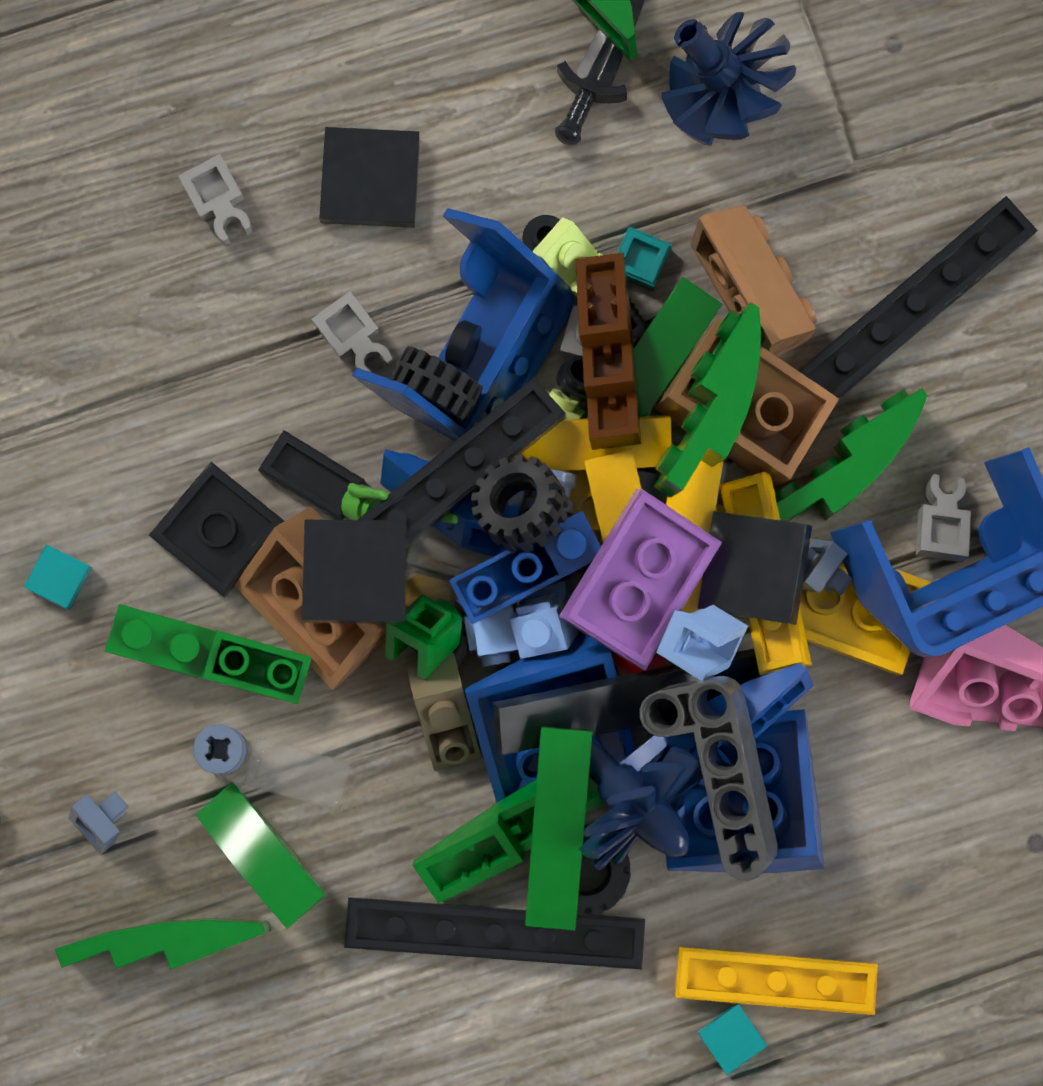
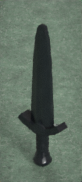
M630 0L634 28L645 0ZM598 29L576 73L572 71L566 61L557 65V73L560 79L576 94L565 120L555 128L556 138L568 146L576 145L581 141L582 125L593 102L610 104L627 101L625 84L611 87L624 55L600 29Z

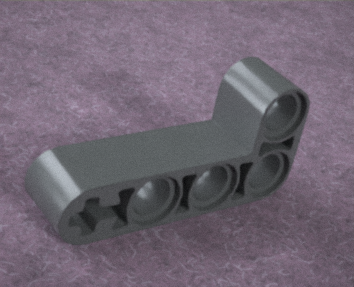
M716 676L703 681L695 680L669 685L648 695L640 707V720L643 727L650 734L657 737H669L694 732L724 869L738 880L749 881L757 878L775 860L777 841L746 698L741 685L730 677ZM710 689H715L724 695L727 701L725 714H718L709 707L707 694ZM661 699H668L676 706L678 717L675 723H670L661 716L659 711ZM720 740L729 741L736 747L738 752L736 764L727 763L720 757L718 753V743ZM730 791H738L747 798L749 803L747 814L739 813L730 806L728 796ZM753 824V828L747 832L746 826ZM745 844L749 851L757 850L759 856L754 861L750 854H742L741 848Z

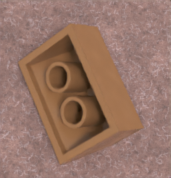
M745 205L710 212L699 217L691 247L728 312L732 310L738 313L750 302L758 306L760 311L761 346L777 357L809 341L816 330L814 323L817 322L815 312L805 297L799 299L790 282L793 281V276L786 261L781 256L775 258L767 244V241L770 239L761 218L757 215L752 217Z
M719 317L714 320L690 352L654 406L655 410L664 416H670L671 420L679 426H682L685 418L696 403L704 406L688 395L696 381L690 376V373L705 351L712 354L721 339L715 336L716 330L723 321ZM760 346L757 380L750 407L740 433L727 458L752 475L761 472L770 473L773 488L790 480L839 398Z
M310 506L274 527L234 586L297 653L312 657L309 666L333 691L386 642V624L303 623L305 519L324 520Z

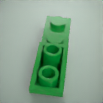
M752 302L740 312L735 313L731 310L726 315L715 332V336L721 339L712 354L705 351L690 373V376L696 381L688 395L704 406L699 403L695 404L681 426L682 429L687 431L678 447L671 444L656 466V470L662 474L654 487L670 498L683 491L701 461L711 467L724 461L740 433L750 407L760 361L759 307Z
M921 388L910 396L903 389L880 405L884 412L868 421L866 416L862 415L843 427L840 432L844 438L834 447L842 459L841 463L834 456L811 471L815 479L799 489L796 483L793 482L775 493L780 520L791 521L816 505L826 521L860 495L893 461L907 441L920 417L928 396L924 389Z
M118 604L104 651L165 670L293 704H299L312 658L293 651L222 631L203 628L122 604Z

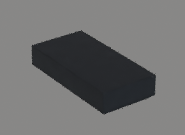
M283 430L258 469L259 473L335 520H343L345 517L341 505L344 494L348 491L349 484H366L365 479Z

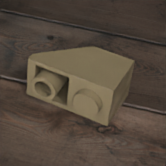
M454 652L426 680L417 676L418 659L405 662L414 703L434 771L482 759Z

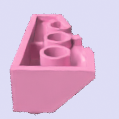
M1004 625L944 655L924 657L911 696L910 709L958 726L970 727L972 720L999 723L1000 730L1016 731L1017 725L1043 727V647Z

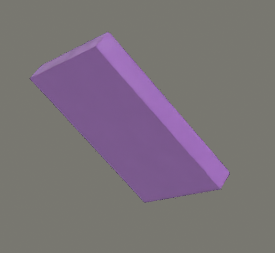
M636 489L559 617L637 668L646 670L656 654L674 610H682L722 542L643 489Z

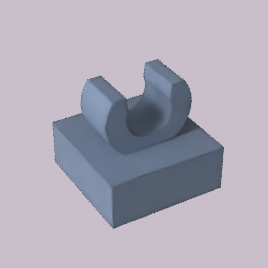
M812 538L809 544L802 590L820 593L822 589L829 593L834 590L839 595H842L853 580L838 567L848 553L833 541Z
M117 792L111 794L99 806L86 794L71 806L68 819L101 855L116 843L120 831L114 824L126 814L125 810L129 806Z

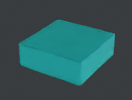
M629 226L617 252L624 253L627 280L653 291L671 251L672 244Z
M46 544L24 588L71 610L93 567Z
M735 1003L696 1031L726 1075L767 1047L738 1003Z

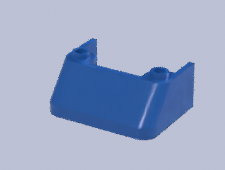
M447 208L443 217L470 240L461 258L460 277L464 285L474 295L458 323L467 320L480 325L482 328L475 355L467 369L462 371L483 386V390L465 423H460L449 418L408 385L360 368H356L352 376L398 411L456 441L471 429L475 423L482 420L531 379L536 377L571 313L573 293L570 286L500 221ZM450 337L438 357L445 363V353Z
M1030 447L984 462L1003 507L987 514L979 527L980 542L987 557L911 593L903 576L891 567L871 519L830 532L834 543L848 553L842 562L848 575L853 579L851 582L862 606L912 653L920 657L944 655L1043 607V477Z

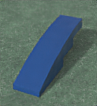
M801 663L755 678L741 685L746 698L754 740L814 686L807 669ZM723 694L707 701L709 707L714 712L725 714L727 701ZM694 732L669 737H657L654 735L619 764L626 763L627 765H632L640 773V768L646 763L662 762L669 750L675 746L684 750L687 748L699 760ZM720 740L718 743V747L721 746L726 740Z

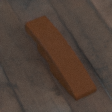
M624 253L576 259L579 337L583 353L584 389L587 396L592 450L641 444L635 354Z

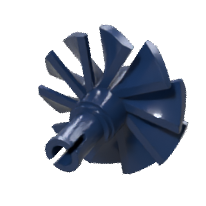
M743 12L734 13L716 33L718 40H714L709 35L707 27L703 26L696 19L687 20L678 27L674 40L686 52L687 57L686 61L676 56L672 58L669 70L670 91L662 92V100L673 123L682 133L684 132L695 141L708 146L712 145L714 138L742 140L750 136L747 123L769 117L779 111L782 107L781 103L762 94L759 84L777 92L794 78L796 74L795 65L768 71H757V69L772 57L788 54L790 41L783 34L768 48L752 52L758 39L775 25L771 19L763 18L755 21L749 35L733 49L734 37L744 17Z
M592 735L589 776L599 786L597 790L599 798L611 810L584 830L583 834L586 837H591L579 848V851L585 857L592 858L594 867L599 871L612 858V862L615 865L620 864L638 838L651 848L667 856L680 857L687 854L689 835L677 812L684 806L685 793L702 779L700 761L687 748L684 750L675 746L669 750L662 762L646 763L640 768L639 773L632 765H627L626 763L620 765L596 740L597 738Z

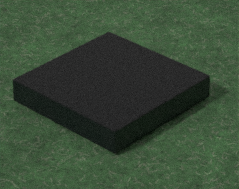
M325 127L320 222L415 228L420 132Z
M211 461L152 530L149 536L225 598L235 587L234 585L274 527L285 521Z
M713 511L710 535L722 543L703 573L697 609H705L715 605L731 615L796 625L812 526L804 523Z
M305 519L303 623L405 624L407 521Z

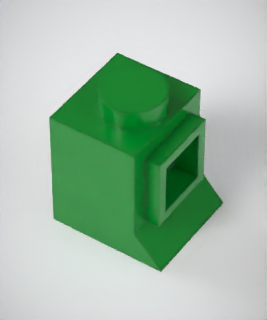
M421 594L405 610V624H386L385 657L394 661L408 646L418 650L417 676L426 680L460 645L462 617L459 616L456 608L447 600L438 599L434 601Z

